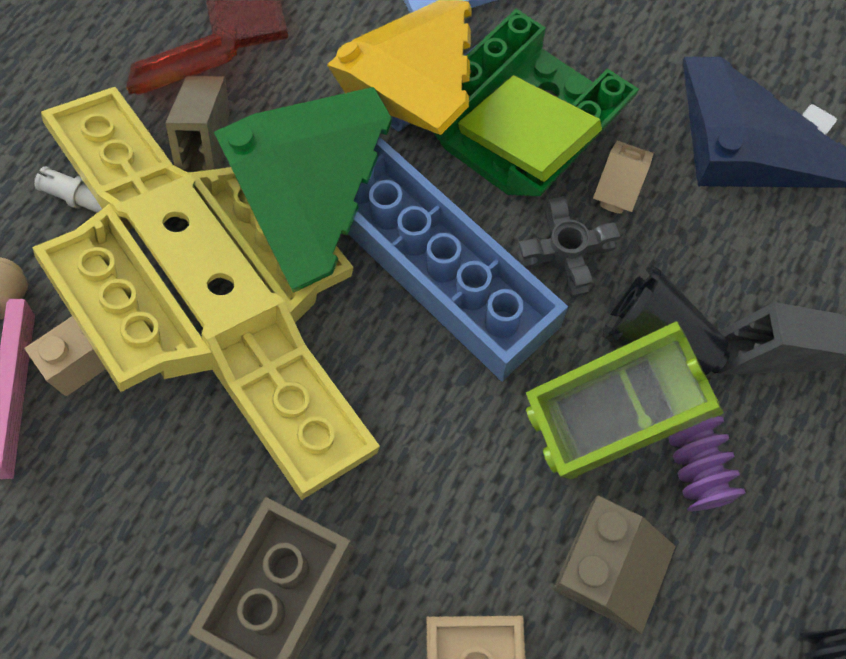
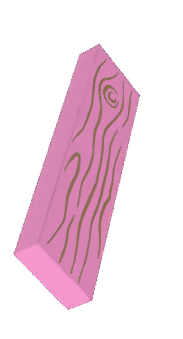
M9 299L6 303L0 344V479H13L30 357L24 348L32 342L35 315L25 299Z

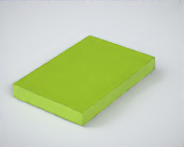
M514 75L458 122L462 134L543 182L602 130L599 118Z

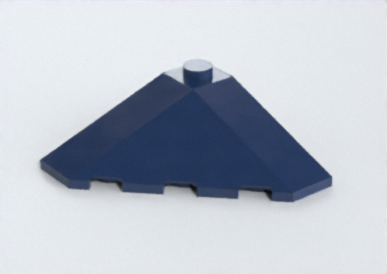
M683 58L698 186L846 188V146L840 142H835L818 129V126L796 110L792 111L774 98L775 95L753 79L749 80L735 70L732 64L724 58Z

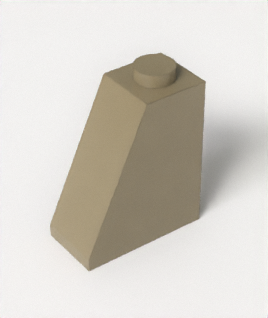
M186 76L165 122L174 166L188 173L221 169L223 167L224 152L214 132L228 126L230 107L225 76Z

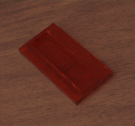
M235 26L132 63L126 86L129 94L135 93L140 95L182 80L186 76H192L230 62L234 56H237L238 39Z

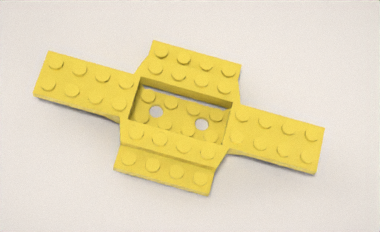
M116 87L41 111L43 123L102 210L76 230L32 248L38 263L120 392L158 373H161L164 379L213 370L301 500L376 455L380 445L307 348L295 324L316 303L317 293L352 276L353 266L340 249L336 246L333 253L338 257V262L332 275L293 293L231 167L188 173L174 166ZM171 217H178L187 220L189 226L181 232H171L164 227V223ZM135 229L203 327L202 337L128 230ZM222 278L229 280L234 288L226 295H216L208 289V284L214 279Z

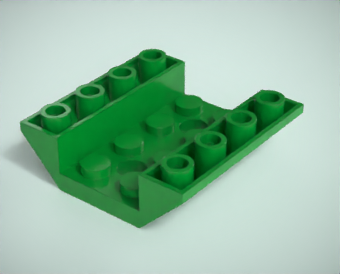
M517 8L466 55L470 61V81L462 82V90H466L469 96V107L441 135L434 134L446 151L505 194L541 196L638 94L639 89L608 68L594 82L587 79L542 49L546 28ZM513 75L542 90L554 92L557 98L599 118L601 121L602 130L545 182L461 133L458 125L459 121Z

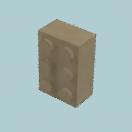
M265 497L189 629L188 634L233 659H298L355 550L351 541Z

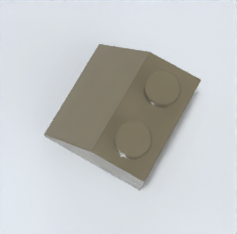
M597 495L588 506L553 591L642 634L676 546L644 517Z

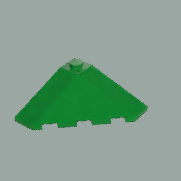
M374 87L255 113L214 132L293 293L332 275L338 262V257L333 253L341 234L348 236L359 208L358 203L354 202L360 184H368L378 159V153L374 149L380 133L387 135L392 123V118Z

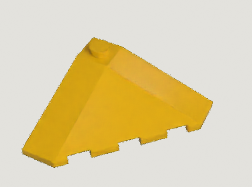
M438 0L344 44L338 49L337 56L327 66L345 93L374 87L390 116L441 135L469 107V96L466 90H462V82L470 81V61L467 56H463V48L471 47V29L467 23H464V19L472 14L471 5L468 1Z

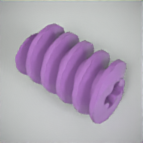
M717 416L707 419L668 437L671 446L680 448L673 454L675 463L686 465L678 471L679 480L691 483L682 490L684 498L697 501L690 505L687 509L688 512L724 506L745 494L744 488L729 487L728 482L740 476L739 470L724 469L723 467L724 463L735 457L734 453L718 450V446L729 440L728 434H715L713 432L714 428L724 423L723 417Z

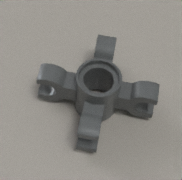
M564 196L548 199L547 202L550 209L545 210V216L549 227L552 229L551 238L545 240L530 239L520 242L521 252L517 253L518 260L526 269L536 267L544 262H550L555 268L566 272L567 283L572 297L588 294L587 285H591L593 282L591 273L587 265H585L584 255L592 252L606 253L615 250L614 241L620 239L616 224L606 223L593 230H588L582 223L570 220ZM568 243L573 245L576 249H566L562 247L560 244Z

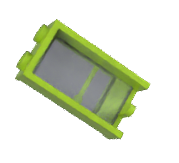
M677 321L525 392L531 405L526 408L528 418L537 432L542 431L547 447L543 448L546 462L553 473L558 472L561 477L568 479L577 478L585 472L707 419L724 414Z

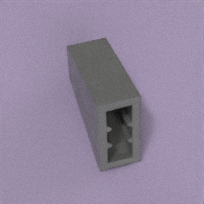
M773 302L719 331L728 340L727 351L730 352L727 363L719 371L721 375L831 371L846 365V315Z

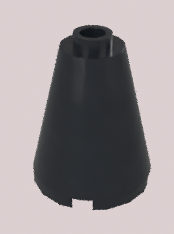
M653 265L648 266L645 270L650 276L646 280L637 276L610 314L618 316V320L613 329L605 324L602 337L611 343L623 347L677 321L705 376L710 372L718 373L730 357V352L727 351L728 340L661 270Z

